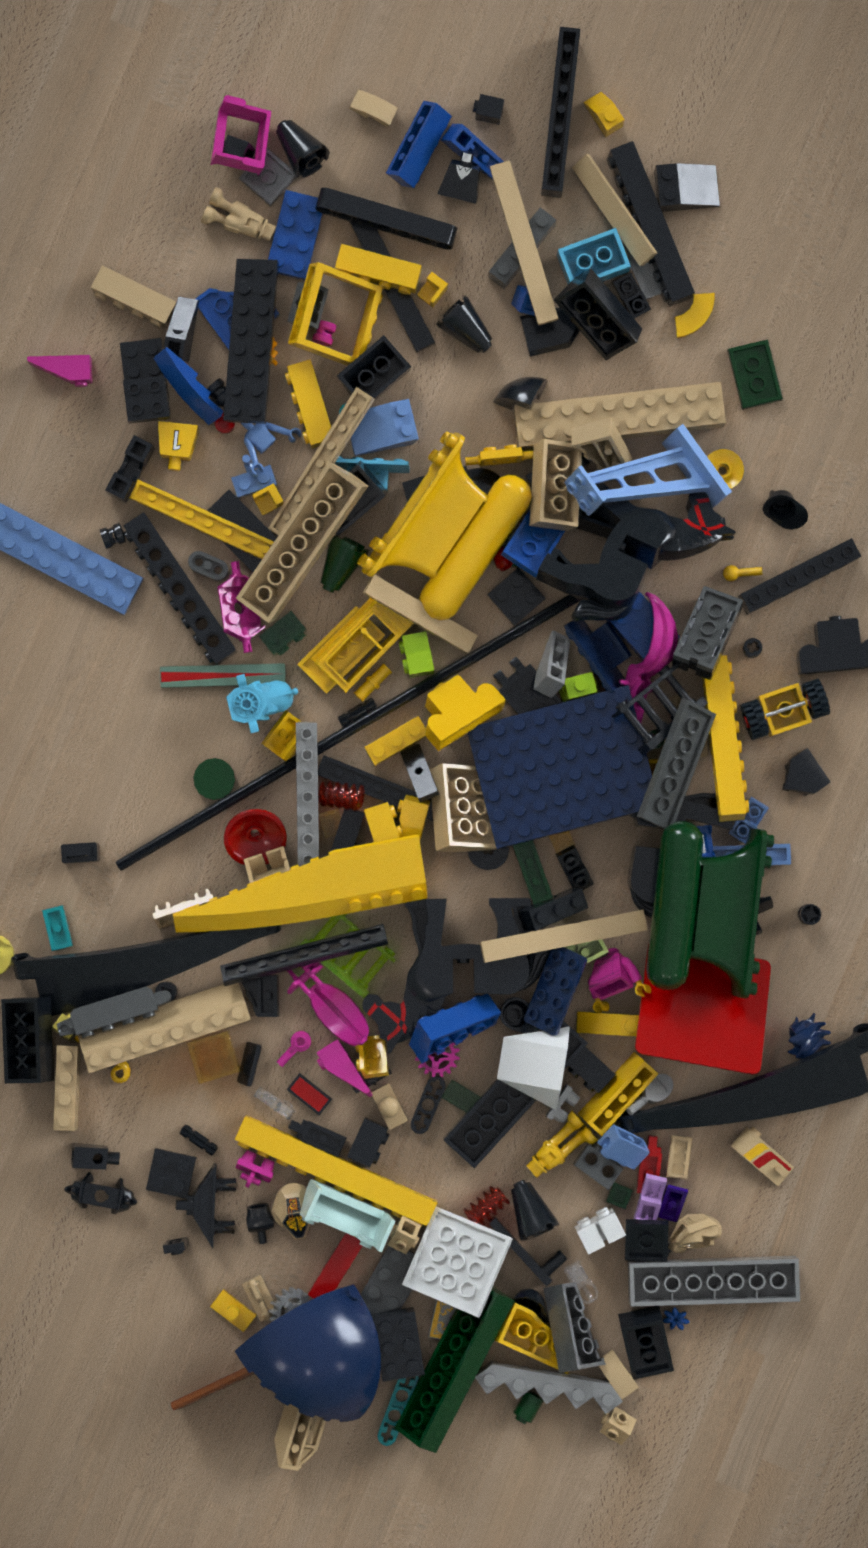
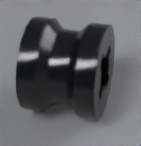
M166 981L157 985L155 992L169 991L172 995L170 1002L176 998L177 987L173 983Z

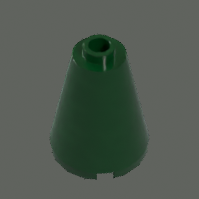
M335 534L328 544L320 581L323 584L322 588L331 593H334L335 590L340 591L358 568L357 561L363 553L368 555L369 549H364L365 546L348 537L341 539Z

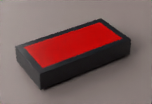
M301 1073L298 1074L287 1088L291 1094L319 1116L332 1100L329 1095Z

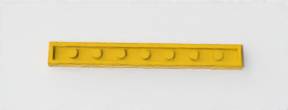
M139 479L129 499L261 560L274 543L263 536Z

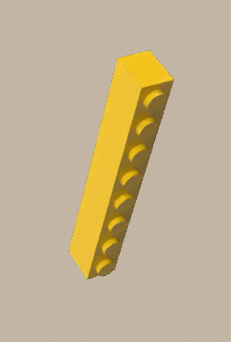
M722 655L711 680L702 677L704 698L708 702L705 708L716 714L709 732V742L719 822L744 820L746 813H749V802L744 798V793L747 792L746 780H742L741 774L744 773V761L739 758V753H742L741 740H737L739 721H735L734 714L737 713L736 701H732V694L735 693L734 682H730L729 676L732 674V664L728 662L727 655Z

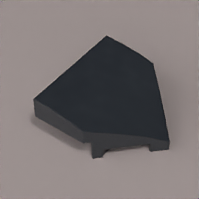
M806 748L791 758L789 763L785 765L786 776L782 790L794 791L807 796L815 794L831 782L810 750Z

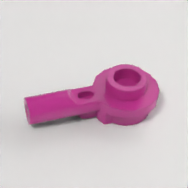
M298 1031L292 1035L291 1046L276 1061L281 1067L297 1051L303 1052L309 1049L311 1037L308 1033Z

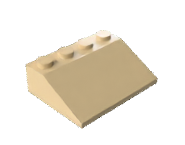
M442 763L430 769L439 795L431 798L436 851L497 850L476 766Z

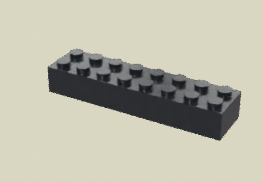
M563 1021L561 1028L569 1027V1025ZM571 1027L569 1030L565 1068L588 1044ZM496 1079L443 1137V1140L475 1169L534 1104L536 1099Z

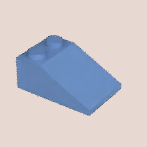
M409 399L369 408L350 438L354 456L413 445L419 439Z

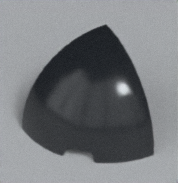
M540 377L516 379L499 391L493 403L513 410L515 404L531 410L535 400H540L548 380Z

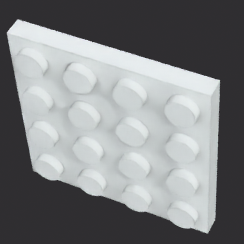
M435 1207L402 1285L480 1318L513 1239L449 1211Z

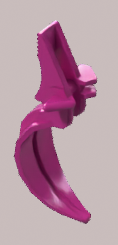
M646 592L645 596L648 597L652 606L653 634L648 654L641 663L631 664L628 667L625 680H619V684L629 686L632 698L652 683L650 681L652 676H655L656 673L673 661V654L678 644L676 623L669 609L656 595ZM636 702L634 703L637 719L641 723L644 710Z
M319 962L302 966L301 968L305 972L299 977L292 970H287L295 981L288 988L287 994H292L300 987L309 996L311 1007L318 1019L333 1035L352 1046L363 1045L367 1041L369 1027L363 1013L345 992L333 985L323 983L316 976L323 968ZM311 977L315 984L309 989L304 983Z

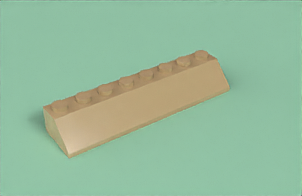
M328 462L236 599L266 622L276 621L366 491L368 485L352 473L332 462Z
M239 983L224 986L223 984L158 1006L159 1011H156L153 1017L143 1019V1016L134 1018V1023L123 1026L121 1022L115 1024V1028L103 1032L102 1029L94 1031L95 1035L82 1038L80 1035L78 1038L88 1072L92 1073L249 1021L251 1018Z

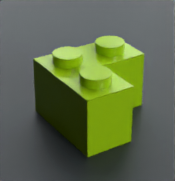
M427 632L403 635L402 641H399L401 654L405 653L406 660H402L404 673L409 674L410 678L434 674Z

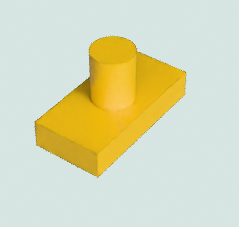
M224 1289L210 1306L242 1332L246 1330L257 1315Z

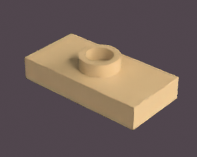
M671 1135L666 1177L687 1180L692 1137Z

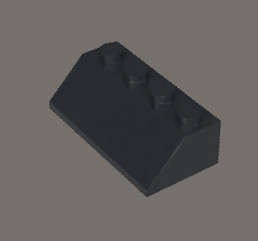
M591 268L575 277L554 299L556 304L605 360L637 343L643 328Z

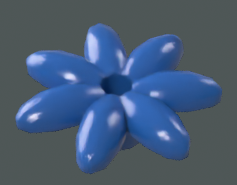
M676 1307L673 1308L672 1313L664 1311L667 1318H664L663 1322L670 1323L671 1330L676 1325L680 1330H683V1324L690 1323L688 1319L684 1318L686 1315L685 1311L678 1312Z

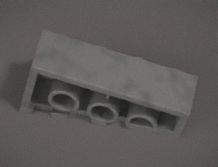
M576 1282L543 1288L559 1373L606 1365L604 1358H600L598 1354L599 1344L597 1339L593 1340L590 1332L591 1322L583 1313L585 1306Z

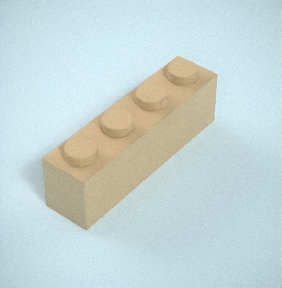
M103 265L91 286L95 297L103 301L107 298L113 301L115 307L121 310L127 308L132 311L131 314L140 319L145 317L150 320L149 323L158 328H161V326L168 327L177 303Z
M57 1045L53 1130L75 1131L78 1129L80 1045Z

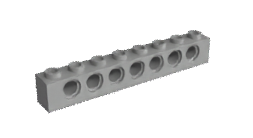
M296 722L297 852L299 867L310 863V859L319 857L317 722Z

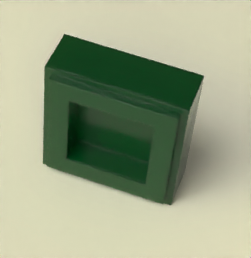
M614 1182L606 1202L626 1210L633 1189Z

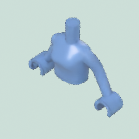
M268 422L255 425L252 423H241L247 430L244 444L249 451L253 464L250 474L257 478L258 474L254 471V468H258L261 472L264 470L263 465L258 462L255 448L262 454L276 441V438L268 429L287 435L292 443L296 441L292 433H296L301 437V430L298 428L289 430Z

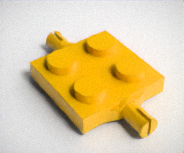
M517 445L504 446V449L496 450V447H486L475 457H465L466 466L480 465L481 467L520 463L527 459H533L534 451L523 452L522 447L517 448Z

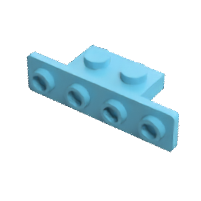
M339 456L335 462V465L348 471L361 460L387 491L389 472L410 473L409 462L403 459H394L393 461H387L382 458L364 460L361 457L343 459Z

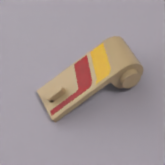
M753 1126L750 1129L746 1127L730 1146L774 1184L779 1186L794 1167L760 1138L762 1134Z

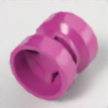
M320 320L319 328L313 334L312 342L323 346H332V334L335 333L337 326L334 323Z

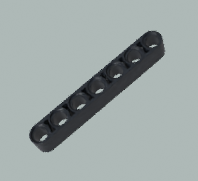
M330 188L320 189L315 207L318 212L446 250L453 249L458 230L456 226Z

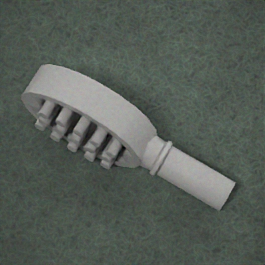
M658 1074L644 1089L642 1096L626 1109L628 1114L633 1115L647 1103L653 1104L666 1099L673 1089L672 1078L667 1074Z

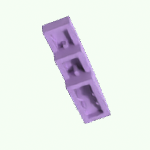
M646 1173L633 1219L657 1220L667 1178Z

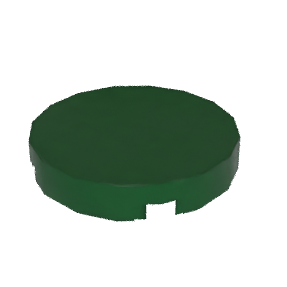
M217 758L207 759L200 763L195 770L193 777L194 786L198 793L207 799H222L229 795L234 788V771L224 760Z

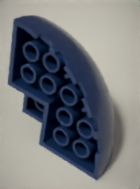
M354 1284L328 1292L294 1308L262 1328L235 1350V1353L248 1372L251 1373L253 1371L262 1381L260 1385L263 1388L266 1387L268 1390L275 1393L274 1397L287 1406L291 1404L299 1408L300 1413L312 1418L316 1415L323 1418L324 1421L337 1419L340 1422L360 1419L370 1407L378 1388L381 1370L378 1334L370 1311Z

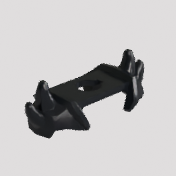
M88 1172L83 1180L74 1181L72 1185L64 1188V1191L71 1194V1199L79 1204L81 1208H87V1204L110 1208L111 1213L116 1215L119 1212L129 1210L131 1206L137 1204V1199L134 1198L133 1192L124 1187L122 1178L117 1181V1188L89 1183L94 1182V1178L91 1172ZM98 1190H104L109 1195V1198L104 1202H98L95 1199V1193Z

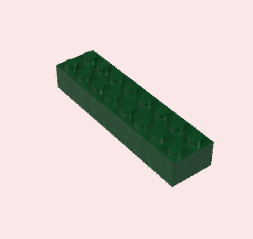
M493 1286L480 1318L459 1309L455 1310L424 1370L425 1375H422L395 1426L398 1432L419 1448L437 1453L514 1303L513 1299Z

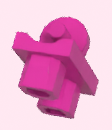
M247 1150L242 1158L238 1159L235 1168L243 1171L240 1178L247 1181L245 1187L249 1188L251 1183L259 1186L261 1180L270 1183L274 1174L272 1171L275 1162L264 1158L261 1167L253 1164L257 1155Z

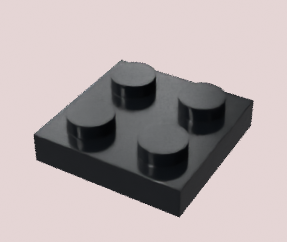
M519 567L487 594L514 626L546 599Z
M155 1148L146 1190L187 1199L197 1157Z
M626 1219L625 1260L667 1262L668 1220Z

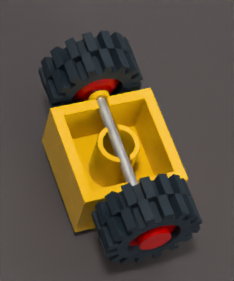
M817 678L801 684V689L799 683L760 695L755 700L740 704L741 715L750 738L755 740L766 735L771 737L812 723L810 715L812 719L829 715L830 705L821 681Z

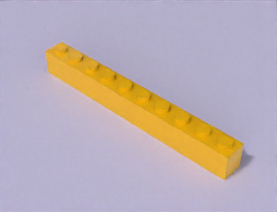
M248 1115L244 1117L235 1137V1140L239 1141L237 1145L249 1150L252 1147L258 1150L257 1154L268 1158L270 1155L276 1158V1162L280 1165L287 1167L290 1164L296 1167L295 1171L300 1174L307 1175V1173H310L320 1183L326 1184V1182L334 1184L333 1188L340 1192L350 1191L354 1193V1198L360 1201L370 1200L373 1202L372 1206L381 1210L384 1207L392 1210V1215L398 1218L402 1216L410 1218L412 1221L420 1224L421 1227L422 1225H428L437 1205V1200L348 1160L336 1157L300 1141L299 1138Z

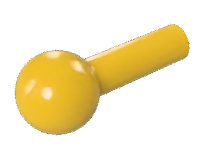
M728 565L723 570V577L730 582L737 580L738 577L763 575L762 567L738 569L734 565Z

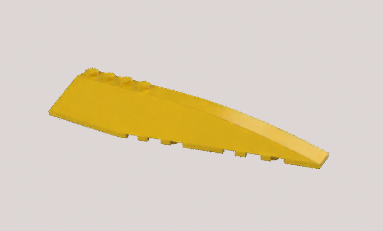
M416 834L330 851L328 856L320 859L315 857L310 859V863L300 867L297 864L290 867L291 869L287 872H277L247 884V887L244 889L229 891V895L219 899L216 896L209 899V902L206 904H196L173 913L176 933L207 932L284 925L427 899V885L419 835Z

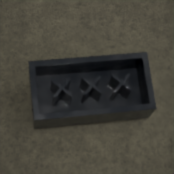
M51 996L1 999L5 1084L54 1081Z

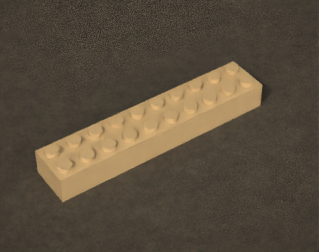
M721 382L534 403L531 410L516 405L513 410L518 448L522 447V451L534 449V444L543 439L571 443L572 427L607 418H612L622 439L669 434L682 424H684L688 431L721 428L726 424Z

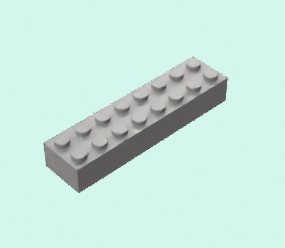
M796 1256L667 1259V1262L628 1260L629 1304L632 1307L800 1302L799 1259Z

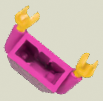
M616 948L608 949L609 952L606 957L595 961L592 974L588 979L589 990L592 998L595 999L593 1010L597 1013L609 1011L610 1009L609 1003L602 1001L603 999L633 988V983L636 984L635 993L644 997L642 993L643 988L645 992L651 993V987L641 982L642 977L633 962L628 957H624Z

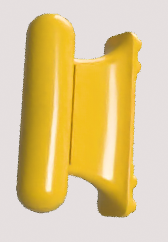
M448 431L440 438V442L444 444L441 451L433 449L429 454L428 459L433 462L428 469L429 471L388 532L381 539L375 536L369 544V547L374 549L371 555L367 556L363 553L357 561V564L362 567L361 571L368 577L374 576L381 568L392 565L408 567L428 576L430 579L422 589L419 601L422 602L424 610L428 615L437 620H448L457 613L529 507L532 499L528 483L516 475L500 477L493 484L487 494L484 493L469 478L461 463L460 452L465 437L457 432L449 433Z

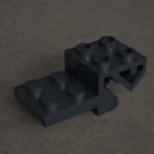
M155 338L120 343L128 423L171 419L168 382L154 360V357L163 350L162 339Z

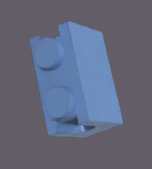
M614 1124L597 1141L603 1148L600 1151L603 1157L608 1160L612 1159L621 1166H627L633 1170L650 1153L643 1138Z

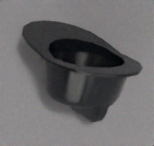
M771 490L769 492V497L762 508L763 513L768 518L785 529L793 530L804 526L808 520V512L802 504L794 499L790 492L785 490Z

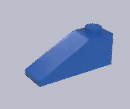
M452 123L441 139L445 145L460 157L462 151L474 153L472 164L480 166V171L492 180L490 166L504 162L463 124Z

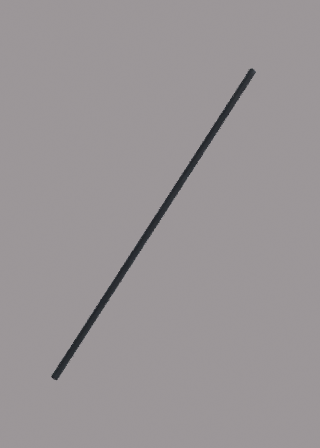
M570 594L319 741L317 743L318 755L573 606L579 600ZM296 756L117 860V867L120 871L128 868L296 769Z

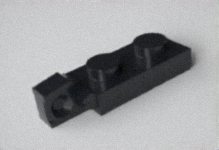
M304 1119L302 1124L291 1120L288 1126L289 1129L298 1132L296 1137L300 1141L336 1157H339L347 1137Z

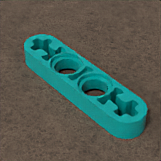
M419 1376L410 1379L408 1386H412L411 1389L405 1385H399L400 1382L404 1384L406 1378L397 1380L378 1430V1441L382 1445L389 1446L395 1442L399 1432L392 1427L390 1435L393 1437L388 1438L387 1441L384 1440V1436L381 1433H386L388 1425L384 1424L387 1422L392 1426H396L398 1420H390L388 1414L391 1410H397L400 1414L403 1413L417 1385ZM399 1390H405L408 1393V1398L405 1401H399L396 1398V1393Z

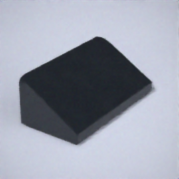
M246 1043L237 1078L238 1083L249 1087L253 1085L262 1049L261 1044Z

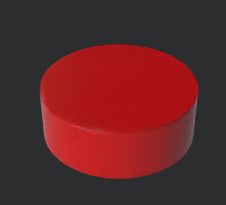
M223 412L222 416L214 421L218 432L228 434L234 430L235 423L224 422Z

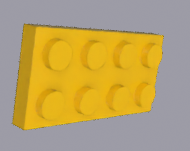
M357 606L297 664L326 694L337 683L310 658L359 609ZM370 619L362 625L378 643L386 636ZM358 629L327 662L344 678L376 645Z

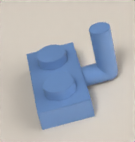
M249 455L242 457L247 473L231 478L238 498L256 493L273 483L277 486L271 465L265 466L263 472L259 469L254 470L258 474L257 478L250 474L253 464Z

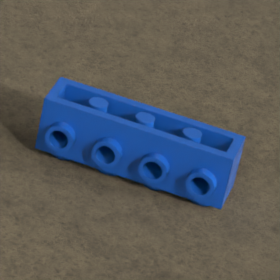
M423 101L386 174L401 186L415 188L452 116L439 104Z

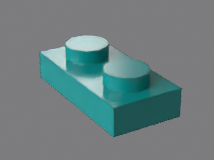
M64 905L42 910L51 950L55 951L73 946Z

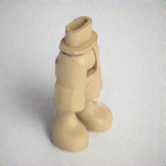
M215 187L209 205L223 209L230 214L226 216L207 206L201 223L208 225L211 222H219L224 224V229L230 232L241 233L253 238L258 236L259 240L261 238L268 241L271 240L276 229L275 225L268 223V219L265 220L264 217L250 210L247 205L239 201H235L233 204L228 202L223 197L222 189Z

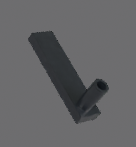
M495 1216L489 1221V1224L495 1231L513 1239L510 1247L547 1287L553 1281L550 1275L567 1260V1257L558 1250L548 1261L540 1266Z

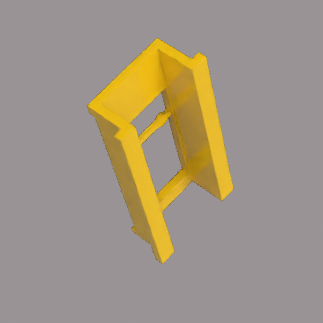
M369 598L310 659L329 675L344 693H347L414 623L374 599ZM373 614L392 632L381 645L367 632L366 628L362 627ZM360 629L361 633L365 634L378 648L345 680L327 661Z

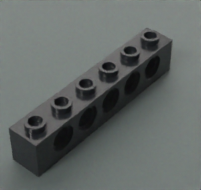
M851 538L741 593L738 598L743 600L742 606L746 614L749 615L858 560L862 556Z

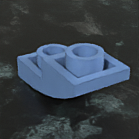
M752 796L748 800L749 813H746L744 820L735 821L732 830L729 831L730 835L744 844L747 841L749 831L752 828L757 829L758 824L769 809L768 806Z

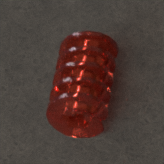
M328 781L327 786H325L324 782H321L318 792V801L321 806H335L339 809L343 807L346 810L351 808L353 811H357L362 807L365 797L364 785H360L357 790L356 784H352L349 789L348 783H344L341 788L340 782H336L335 787H333L332 781Z
M489 1186L490 1194L483 1191L484 1199L476 1197L477 1205L470 1202L472 1210L463 1209L470 1221L485 1226L483 1219L491 1221L490 1213L495 1216L498 1215L496 1208L503 1210L504 1205L502 1202L508 1205L511 1203L498 1186L497 1188Z

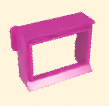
M229 95L224 96L217 113L210 165L220 164L260 175L265 166L271 111L246 105V101L241 98ZM228 116L259 123L254 159L223 153Z

